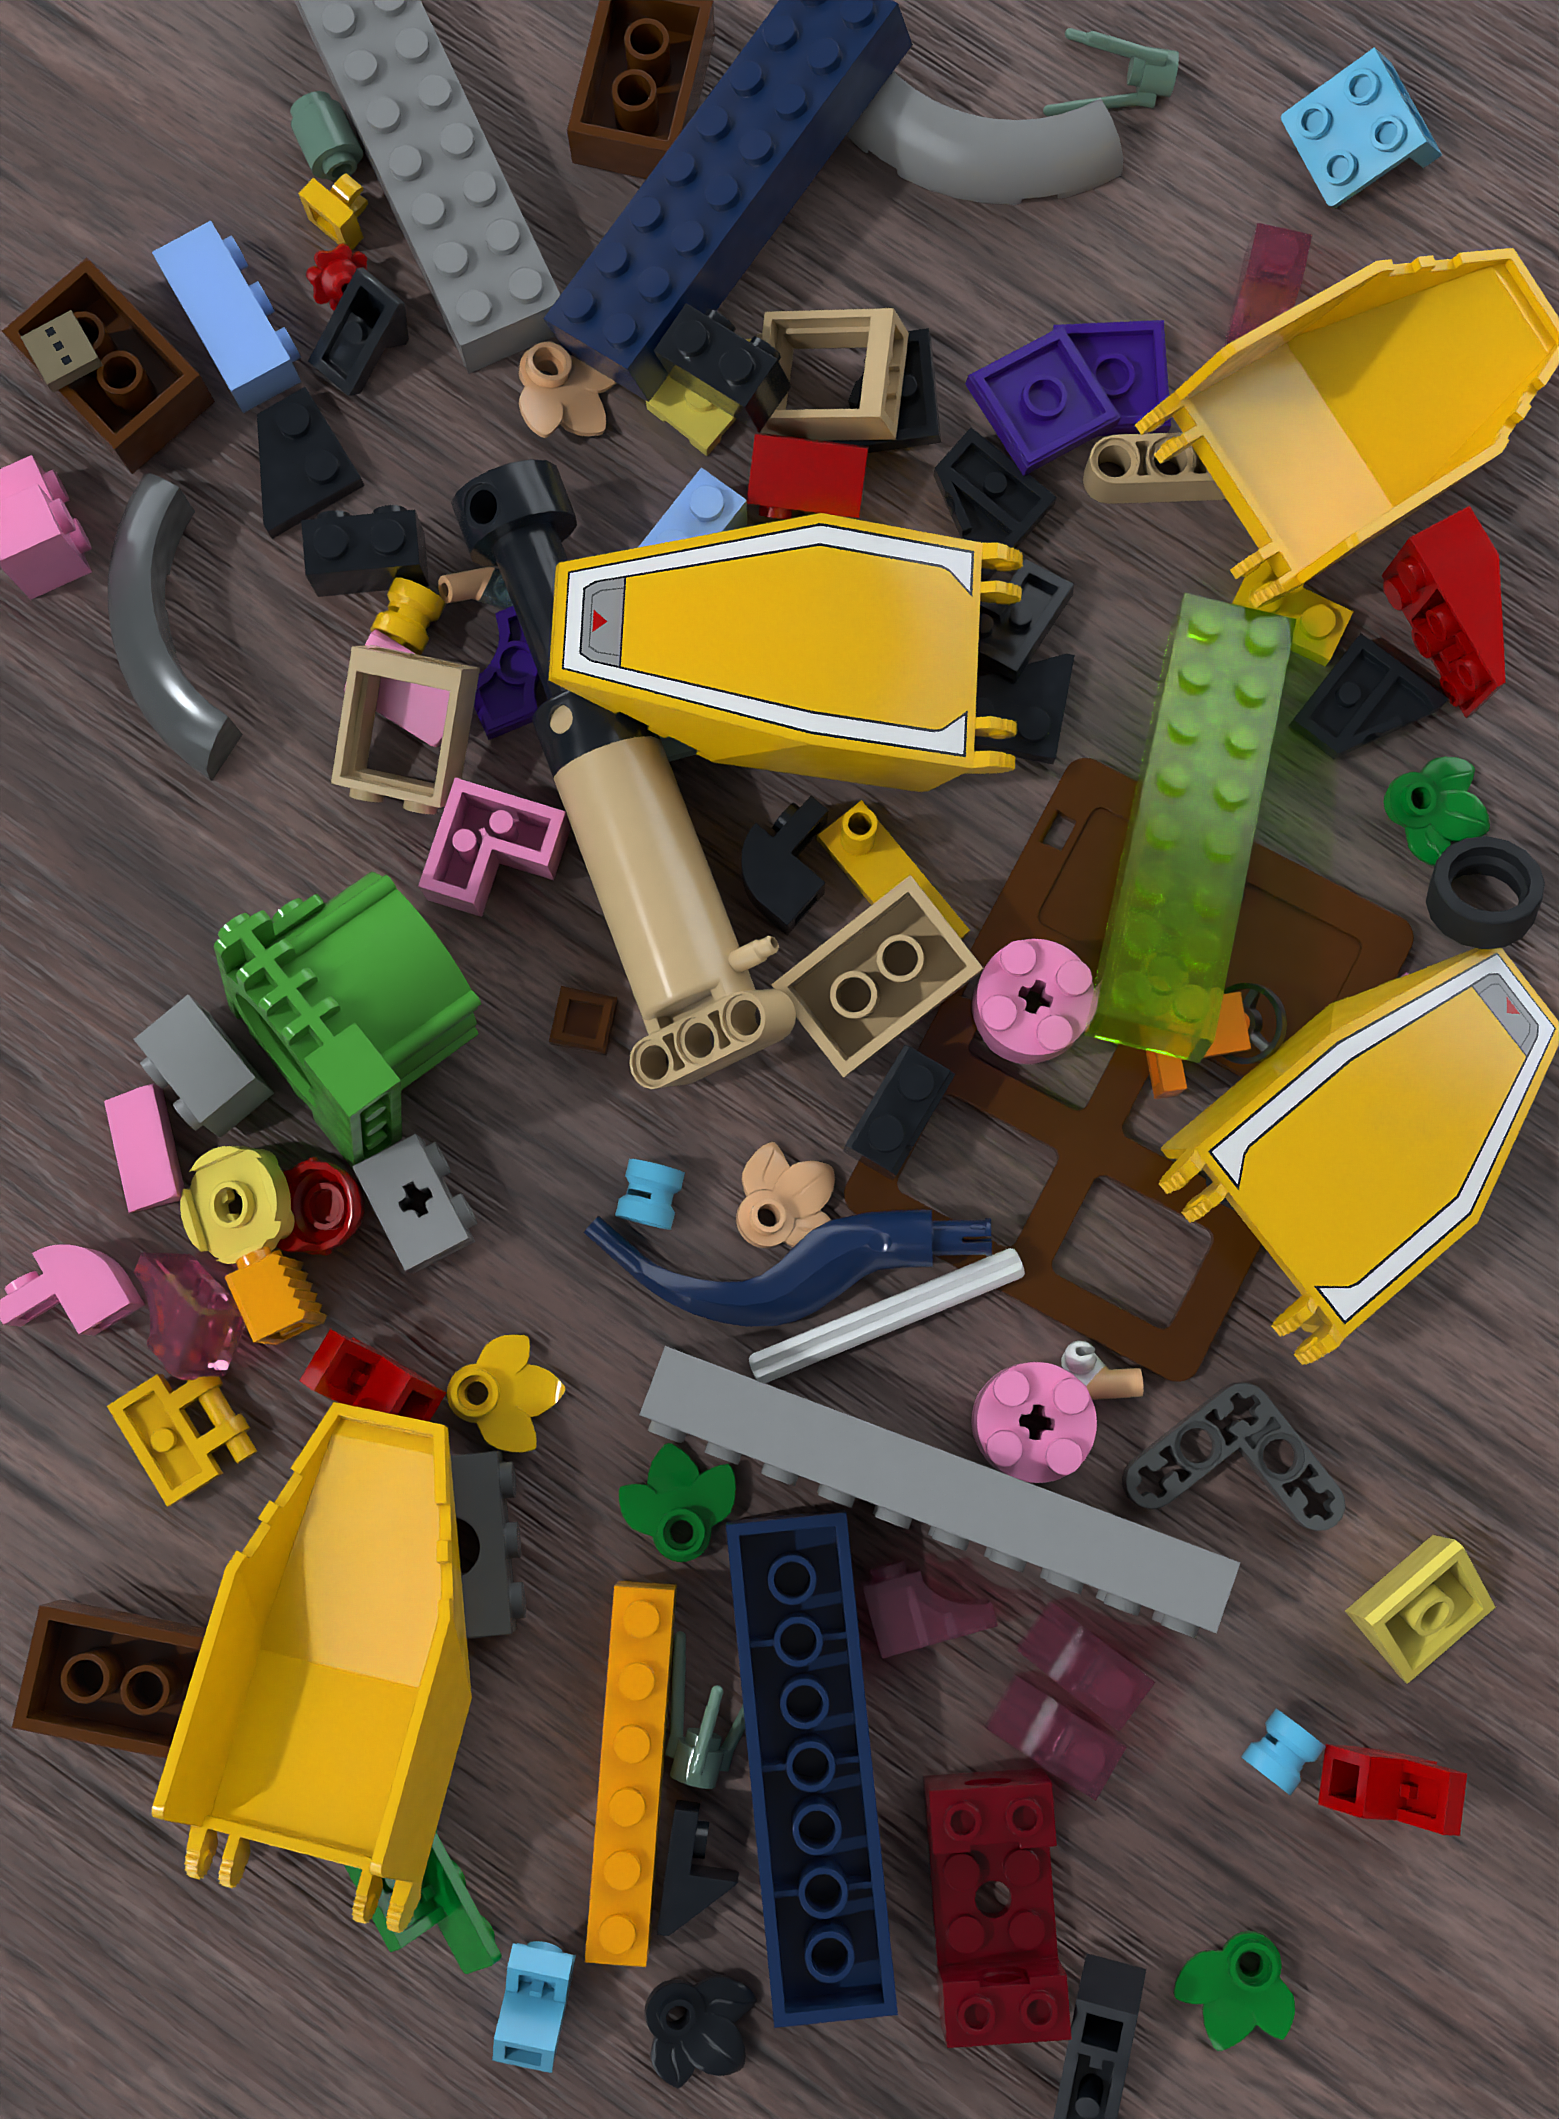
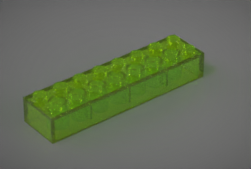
M1184 593L1170 627L1096 975L1094 993L1085 1027V1036L1200 1063L1214 1042L1296 619Z

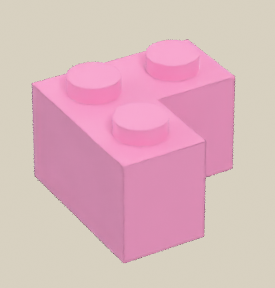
M32 455L0 469V568L30 600L92 572L84 555L92 547L77 518L72 519L64 504L70 501L64 485L54 469L45 472Z
M454 778L418 885L419 889L428 901L482 917L499 864L554 880L571 830L566 811Z

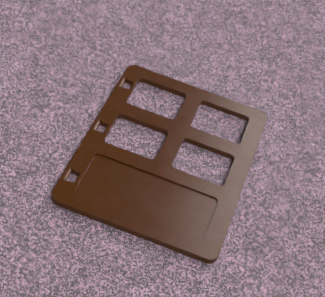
M1079 758L1070 763L1066 768L970 951L985 968L998 951L1013 941L1044 939L1068 948L1088 966L1092 975L1095 1001L1121 1014L1126 1019L1127 1026L1087 1105L1082 1110L1071 1109L974 1058L970 1054L969 1044L977 1030V1026L972 1014V1000L962 997L969 982L941 1004L917 1051L956 1074L943 1097L952 1096L1053 1149L1057 1155V1162L1016 1242L1012 1246L1006 1247L991 1240L992 1255L1008 1248L1015 1249L1025 1270V1275L1022 1278L998 1287L996 1290L1168 1381L1181 1382L1190 1379L1198 1371L1261 1246L1260 1241L1236 1211L1219 1203L1204 1216L1192 1222L1209 1232L1211 1243L1174 1317L1164 1329L1157 1328L1057 1275L1052 1268V1261L1093 1181L1097 1177H1106L1184 1219L1186 1218L1181 1213L1182 1209L1185 1208L1193 1197L1207 1188L1206 1179L1196 1174L1183 1188L1172 1193H1165L1159 1185V1180H1161L1162 1176L1171 1168L1174 1162L1132 1141L1123 1133V1123L1150 1073L1134 987L1143 977L1166 974L1171 1002L1219 995L1227 987L1238 983L1263 985L1273 991L1284 1006L1287 1016V1030L1282 1042L1283 1044L1329 1004L1396 979L1413 945L1414 935L1410 924L1402 917L1097 760ZM1058 814L1075 825L1061 851L1049 844H1043ZM1194 827L1218 829L1228 834L1232 839L1228 851L1220 862L1227 865L1238 877L1245 893V899L1242 903L1226 911L1214 913L1201 912L1200 928L1194 939L1174 935L1158 923L1152 900L1142 895L1136 888L1132 879L1133 863L1144 848L1157 843L1171 844L1186 829ZM1164 862L1153 864L1152 872L1156 878L1160 880L1171 878L1172 871L1168 864ZM1250 989L1238 991L1241 992L1242 1002ZM1260 993L1256 1006L1263 1019V1027L1260 1033L1270 1044L1276 1032V1013L1271 1002ZM1250 1042L1251 1049L1249 1051L1233 1054L1242 1058H1250L1262 1053V1051ZM1221 1055L1205 1057V1059L1242 1078L1259 1064H1238L1225 1059ZM919 1138L893 1181L858 1161L844 1189L846 1206L853 1214L932 1209L902 1193L897 1184L898 1178ZM932 1209L933 1221L953 1220ZM983 1236V1237H963V1238L967 1239V1238H987V1237ZM952 1255L934 1257L956 1269H960L989 1256Z

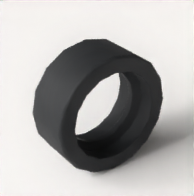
M1488 836L1465 838L1447 847L1436 860L1428 887L1426 905L1430 919L1439 930L1461 945L1479 949L1502 948L1522 939L1534 924L1543 899L1545 881L1539 864L1526 850L1510 841ZM1482 874L1495 877L1514 891L1519 902L1517 906L1505 911L1490 912L1475 909L1461 901L1452 890L1451 882L1463 875Z

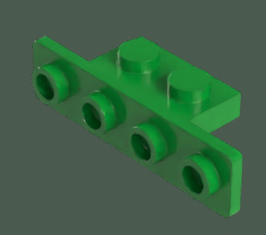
M436 1829L421 1885V1898L407 1928L401 1933L387 1929L386 1917L396 1881L394 1879L382 1878L383 1888L372 1919L390 1953L403 1948L437 1924L463 1973L469 1974L492 1966L502 1958V1955L495 1943V1934L492 1926L485 1917L480 1915L466 1889V1880L462 1870L450 1859ZM344 1865L357 1889L362 1869Z

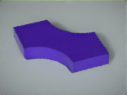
M513 606L495 613L499 630L498 646L492 661L478 677L474 708L488 740L532 723V716L538 709L536 692L540 677Z

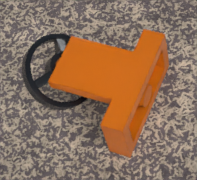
M1166 974L1143 977L1134 987L1154 1099L1178 1096L1187 1089L1182 1061L1221 1055L1234 1063L1256 1064L1273 1055L1285 1038L1287 1016L1284 1006L1279 997L1263 985L1238 983L1227 987L1219 995L1171 1002ZM1250 989L1242 1002L1241 992L1238 991ZM1260 993L1271 1002L1276 1013V1032L1270 1044L1260 1033L1263 1027V1019L1256 1009ZM1250 1042L1262 1051V1053L1250 1058H1242L1233 1054L1249 1051L1251 1049Z

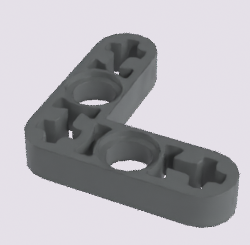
M1233 1383L1219 1390L1132 1459L1125 1467L1122 1476L1123 1489L1127 1497L1134 1504L1148 1509L1161 1508L1176 1499L1238 1449L1281 1506L1298 1525L1315 1531L1328 1530L1337 1525L1345 1511V1498L1339 1486L1269 1397L1259 1387L1249 1383ZM1233 1395L1240 1399L1253 1398L1255 1404L1249 1411L1254 1419L1249 1424L1244 1420L1238 1419L1226 1426L1223 1430L1231 1434L1232 1439L1225 1444L1220 1430L1213 1423L1206 1420L1205 1416L1212 1411L1216 1420H1222L1234 1409L1230 1401ZM1192 1428L1204 1430L1212 1442L1210 1455L1205 1460L1197 1463L1188 1461L1180 1449L1182 1436ZM1275 1439L1285 1440L1294 1451L1293 1464L1283 1473L1271 1472L1263 1461V1452L1266 1445ZM1167 1447L1173 1462L1187 1472L1186 1476L1179 1480L1177 1472L1171 1470L1158 1482L1163 1490L1160 1495L1155 1496L1151 1492H1144L1140 1495L1136 1489L1142 1482L1138 1471L1145 1467L1147 1470L1154 1472L1168 1463L1165 1458L1159 1455L1160 1451ZM1306 1467L1311 1470L1312 1475L1302 1478V1481L1309 1490L1314 1493L1326 1491L1329 1496L1323 1503L1324 1509L1327 1511L1324 1517L1313 1513L1304 1514L1302 1509L1307 1506L1308 1500L1298 1487L1292 1486L1288 1493L1282 1488L1283 1484L1299 1478Z

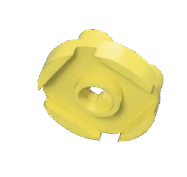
M222 1146L206 1152L196 1160L190 1171L197 1172L192 1178L190 1188L182 1190L180 1211L183 1226L190 1241L201 1252L209 1251L214 1257L219 1258L216 1261L225 1264H235L237 1259L257 1249L269 1247L272 1251L280 1239H285L291 1234L295 1220L291 1211L289 1186L278 1165V1160L272 1152L247 1146ZM233 1190H236L242 1198L243 1208L240 1215L239 1213L231 1214L228 1204L235 1200Z

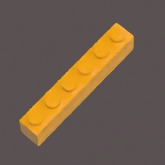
M618 1581L614 1585L585 1963L646 1967L649 1957L677 1585Z

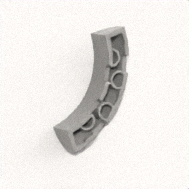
M893 71L847 133V136L858 148L865 153L871 151L878 158L896 168L897 174L901 178L930 191L956 199L987 204L1016 205L1020 204L1022 199L1041 198L1057 195L1058 199L1067 198L1097 188L1121 176L1123 170V153L1120 138L1112 117L1101 98L1081 108L1039 119H993L955 110L934 101L913 88Z

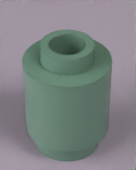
M324 91L311 92L296 100L290 109L292 116L291 129L313 175L330 181H337L345 173L351 176L362 159L363 150L341 104L336 100H332L330 94Z

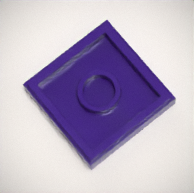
M1164 320L1053 325L1052 331L1063 326L1121 416L1116 427L1099 436L1140 434L1135 424L1169 396ZM1171 418L1153 432L1145 434L1169 433Z
M1063 326L968 375L965 383L1023 476L1116 427L1121 419V416Z

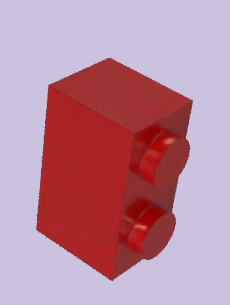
M756 433L754 436L747 504L759 505L758 515L771 518L791 519L792 510L815 512V514L824 513L846 518H859L869 447Z

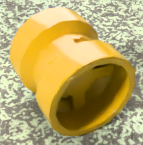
M396 577L387 593L390 601L387 606L388 610L377 614L370 630L373 632L377 629L415 654L421 655L429 641L426 628L429 627L431 622L439 619L446 604L439 595L411 580Z

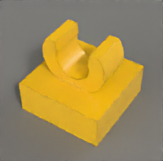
M347 173L334 183L330 191L315 178H312L298 193L308 219L338 245L344 243L353 250L364 238L357 217L365 210L368 201L360 195L364 190L363 187Z

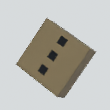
M72 310L21 336L23 343L52 392L103 366Z

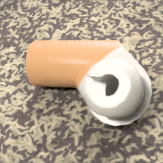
M1075 1341L1066 1348L1061 1358L1062 1368L1073 1374L1087 1387L1092 1400L1143 1397V1376L1140 1368L1110 1370L1094 1353L1095 1348L1086 1341Z

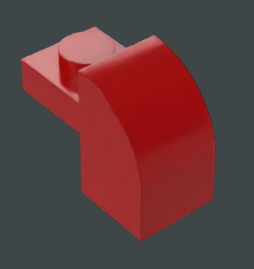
M332 1329L327 1333L299 1380L311 1390L341 1404L430 1422L446 1395L445 1391L384 1353L354 1337L349 1338Z
M1325 1745L1318 1805L1362 1819L1399 1821L1441 1835L1460 1836L1468 1773L1436 1765V1761L1402 1753L1358 1746Z

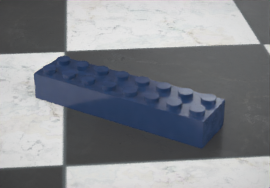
M779 0L543 318L563 348L570 355L649 402L669 376L653 350L684 305L687 303L703 314L709 308L717 311L913 44L897 2L893 0Z
M840 1509L727 1521L726 1532L774 2028L898 2015L846 1511Z

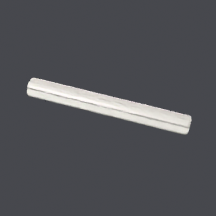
M1008 1248L755 1352L749 1357V1364L753 1375L757 1381L768 1383L1018 1280L1025 1275L1021 1259L1015 1249Z

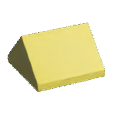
M1432 1535L1348 1607L1345 1612L1399 1677L1408 1684L1496 1607L1464 1547L1455 1539Z

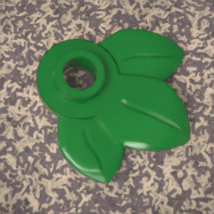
M1447 756L1432 759L1420 772H1408L1396 777L1390 783L1384 796L1385 812L1394 823L1405 828L1408 848L1412 854L1420 861L1431 866H1435L1436 860L1447 847L1451 846V842H1459L1465 838L1482 837L1490 829L1489 815L1486 807L1477 796L1467 792L1475 774V767L1464 759ZM1413 791L1418 797L1419 809L1412 803L1411 795Z
M666 1443L657 1452L651 1463L647 1485L628 1484L619 1488V1504L622 1516L633 1530L652 1536L656 1548L667 1559L676 1562L694 1560L708 1547L711 1539V1527L725 1519L732 1510L736 1491L735 1476L729 1464L715 1466L700 1474L698 1467L682 1449L672 1443ZM678 1520H685L693 1527V1537L686 1543L675 1541L671 1535V1527Z
M1244 1931L1237 1933L1225 1943L1222 1950L1197 1952L1185 1963L1175 1981L1173 1995L1177 2000L1189 2004H1203L1202 2016L1204 2027L1216 2051L1226 2050L1241 2042L1256 2025L1269 2035L1283 2040L1287 2036L1295 2016L1294 1996L1280 1978L1282 1968L1280 1953L1268 1937L1258 1932ZM1247 1952L1257 1953L1260 1959L1258 1967L1251 1972L1242 1971L1239 1966L1241 1957Z

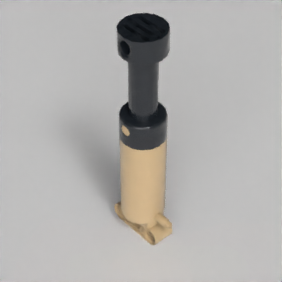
M529 459L508 463L486 471L459 489L451 504L472 562L481 566L499 567L548 698L532 716L533 725L649 1034L638 1041L631 1051L629 1061L631 1073L636 1082L649 1089L694 1083L783 1040L791 1033L795 1025L796 1012L789 996L776 989L756 990L748 969L766 961L769 956L777 953L779 948L778 942L774 937L767 936L761 940L756 939L739 947L659 735L647 730L648 725L620 711L615 714L549 681L556 565L560 562L568 561L562 542L572 534L577 526L576 516L557 466L547 460ZM757 1007L761 1015V1021L759 1026L756 1023L755 1012ZM711 1031L714 1035V1047H712L710 1042ZM666 1054L668 1055L669 1067L666 1065Z

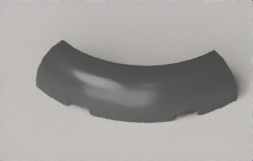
M146 473L141 478L128 501L118 525L111 551L108 572V614L113 645L120 670L130 693L146 720L175 753L188 765L212 781L243 734L226 714L211 705L194 689L183 672L175 654L176 650L170 632L168 612L165 608L166 576L170 575L177 546L195 510L180 487L159 476Z

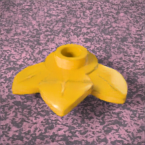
M504 1335L487 1343L477 1363L466 1365L459 1369L452 1376L447 1388V1399L452 1411L465 1421L477 1423L482 1436L488 1444L509 1452H528L536 1449L537 1437L531 1417L539 1416L552 1408L566 1391L565 1385L551 1371L540 1366L527 1364L530 1356V1340L525 1335ZM477 1381L485 1384L488 1389L487 1399L479 1405L471 1403L467 1397L468 1387Z

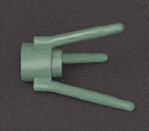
M1068 28L1065 31V37L1069 40L1130 58L1127 85L1136 86V93L1050 104L1044 107L1043 113L1046 116L1063 114L1081 108L1100 98L1107 109L1129 106L1154 108L1157 96L1170 97L1177 76L1179 52L1142 46L1096 31L1083 32Z
M678 1631L674 1636L670 1736L665 1755L674 1758L670 1777L690 1786L713 1789L716 1787L719 1772L729 1771L734 1750L745 1730L744 1708L742 1705L723 1745L720 1746L722 1737L713 1733L719 1713L723 1689L721 1686L715 1685L711 1689L700 1729L688 1728L686 1736H683L686 1634L683 1631Z

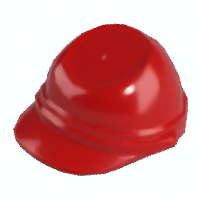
M311 1157L306 1161L298 1163L292 1169L283 1172L289 1186L291 1211L293 1212L295 1223L291 1234L285 1239H280L276 1247L288 1252H305L326 1256L330 1255L334 1248L345 1243L359 1228L365 1214V1200L361 1186L347 1171L334 1163L320 1161L317 1157Z

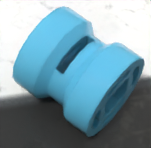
M629 1159L625 1174L629 1186L626 1195L619 1198L615 1216L636 1223L671 1230L675 1216L671 1204L674 1194L681 1191L685 1172L652 1162Z
M1275 1709L1265 1723L1268 1733L1259 1742H1251L1241 1758L1291 1796L1301 1782L1300 1771L1303 1768L1302 1766L1305 1762H1315L1326 1746L1281 1711Z

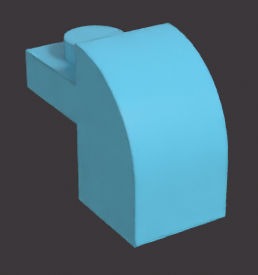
M533 1941L527 1945L513 1943L507 1966L505 1994L494 2036L492 2061L552 2073L576 1955L563 1953L559 1947L547 1942Z

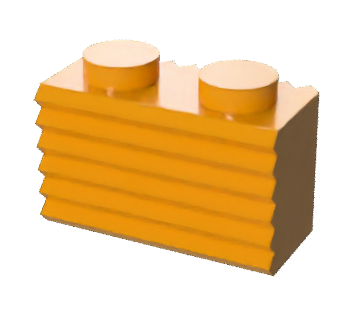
M263 1247L252 1251L235 1261L238 1270L225 1276V1280L253 1343L277 1345L323 1324L326 1320L327 1315L320 1312L322 1304L315 1302L318 1294L310 1291L313 1283L306 1281L308 1273L301 1270L304 1262L283 1256L281 1250L271 1252L269 1247Z

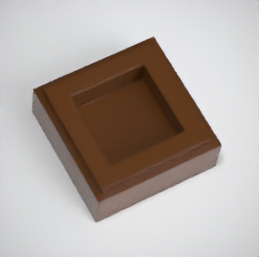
M561 986L549 1043L551 1045L607 1056L618 998Z

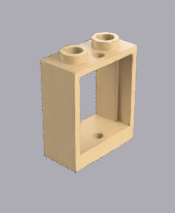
M894 308L765 312L762 333L757 334L756 337L766 341L780 353L781 359L779 363L789 382L794 349L867 347L859 409L786 410L787 392L761 432L813 440H896L909 333Z
M375 645L352 646L331 784L350 788L349 796L354 799L368 802H383L384 796L404 800L403 808L405 810L422 814H437L438 808L445 807L454 778L462 779L480 668ZM381 677L450 691L435 783L367 768Z

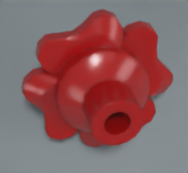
M344 243L339 244L332 251L316 252L314 261L317 266H312L306 271V277L313 285V298L315 302L320 305L329 302V306L333 311H335L356 269L363 267L367 270V257L360 251L352 254V250Z

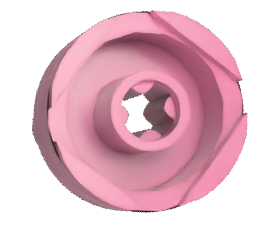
M1026 939L1009 943L990 959L974 989L972 1014L984 1042L990 1050L1000 1057L1019 1064H1036L1061 1055L1080 1037L1092 1017L1095 993L1091 971L1076 954L1056 942L1044 939ZM1029 991L1038 993L1040 995L1039 1002L1046 1005L1040 1006L1035 1014L1025 1010L1026 1000L1021 998L1026 997Z
M1044 1362L1021 1363L1001 1370L979 1391L972 1410L973 1437L985 1459L1001 1473L1029 1483L1051 1482L1075 1472L1090 1453L1097 1431L1095 1406L1087 1387L1067 1370ZM1033 1405L1038 1406L1039 1416L1047 1418V1427L1045 1430H1037L1035 1439H1029V1429L1020 1426L1019 1419L1021 1414H1031Z

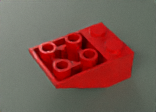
M1468 506L1409 537L1381 575L1384 579L1383 589L1389 603L1396 610L1403 611L1413 628L1411 635L1415 647L1423 657L1432 660L1441 676L1440 686L1443 694L1449 698L1448 701L1451 705L1459 706L1465 718L1473 715L1506 683L1499 553L1472 508Z

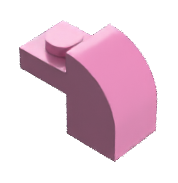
M60 1244L44 1247L32 1253L43 1272L42 1275L39 1276L37 1271L29 1272L15 1279L4 1288L8 1295L0 1299V1320L3 1325L21 1327L61 1303L78 1334L95 1336L145 1304L125 1270L113 1258L97 1250Z

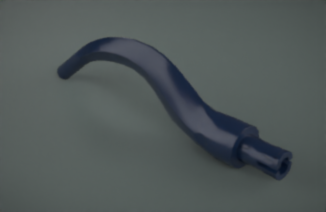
M932 1209L866 1212L830 1220L810 1231L779 1263L762 1275L744 1281L732 1282L703 1280L665 1269L641 1254L600 1216H597L583 1232L640 1284L670 1304L713 1321L745 1327L778 1326L797 1321L818 1311L860 1279L877 1270L933 1267V1256H992L991 1238H963L991 1236V1218H985V1220L933 1221Z

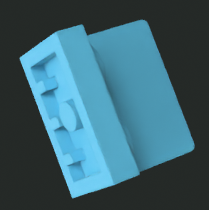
M1375 47L1281 115L1283 125L1324 200L1331 208H1337L1409 157L1424 168L1442 156L1439 147L1394 66Z

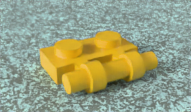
M197 1352L186 1356L177 1363L187 1383L173 1391L163 1374H156L107 1405V1408L167 1507L174 1506L223 1474L211 1454L222 1446H227L237 1464L258 1452L246 1433L251 1428L242 1413L235 1415L219 1389L223 1382L214 1368L208 1370ZM198 1400L215 1428L200 1436L184 1409Z

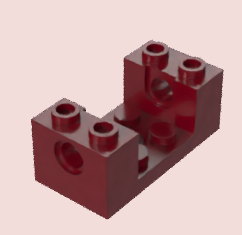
M1042 1768L923 1776L940 2024L947 2048L1072 2040L1067 1974L1058 1958L1050 1856V1847L1057 1846L1051 1780ZM988 1881L1001 1882L1009 1890L1008 1903L1001 1911L996 1913L982 1911L975 1902L977 1890Z

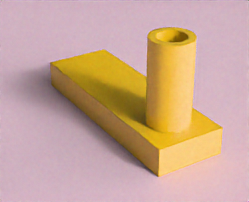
M862 800L817 835V841L871 905L911 875L961 940L969 935L970 929Z

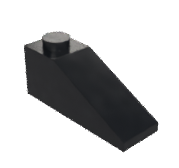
M1086 1953L1071 2025L1072 2040H1068L1053 2119H1117L1140 2008L1146 1969Z

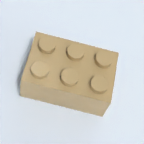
M909 875L771 985L774 989L780 990L789 996L795 1007L796 1018L844 1078L856 1071L970 982L984 968L914 878Z

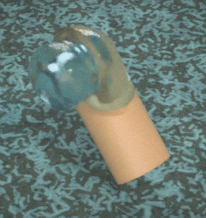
M484 567L440 576L438 580L439 594L447 604L473 599L498 609H506L513 606L501 572L497 568Z

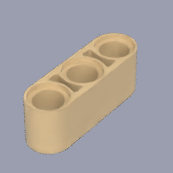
M1182 433L1123 434L1103 437L1092 448L1084 470V488L1091 498L1100 503L1118 504L1226 499L1192 446H1189L1180 454L1168 460L1176 465L1179 469V474L1165 475L1157 469L1155 462L1158 460L1154 453L1167 440L1180 436ZM1105 462L1115 463L1120 466L1124 475L1109 477L1099 469L1098 465Z

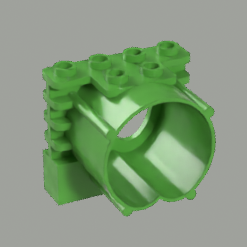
M370 872L326 903L323 902L318 894H314L304 902L301 898L294 899L281 907L272 919L264 910L258 911L252 916H249L248 913L240 914L227 922L218 932L219 939L214 943L213 947L229 1010L237 1019L242 1018L248 1026L251 1038L257 1045H261L270 1058L272 1065L284 1076L297 1097L302 1099L312 1110L314 1121L352 1169V1166L391 1147L402 1139L401 1090L479 1035L475 1028L477 1022L473 1012L481 1005L480 999L471 990L465 977L441 940L415 907L396 888L394 882L387 874L382 877L375 872Z

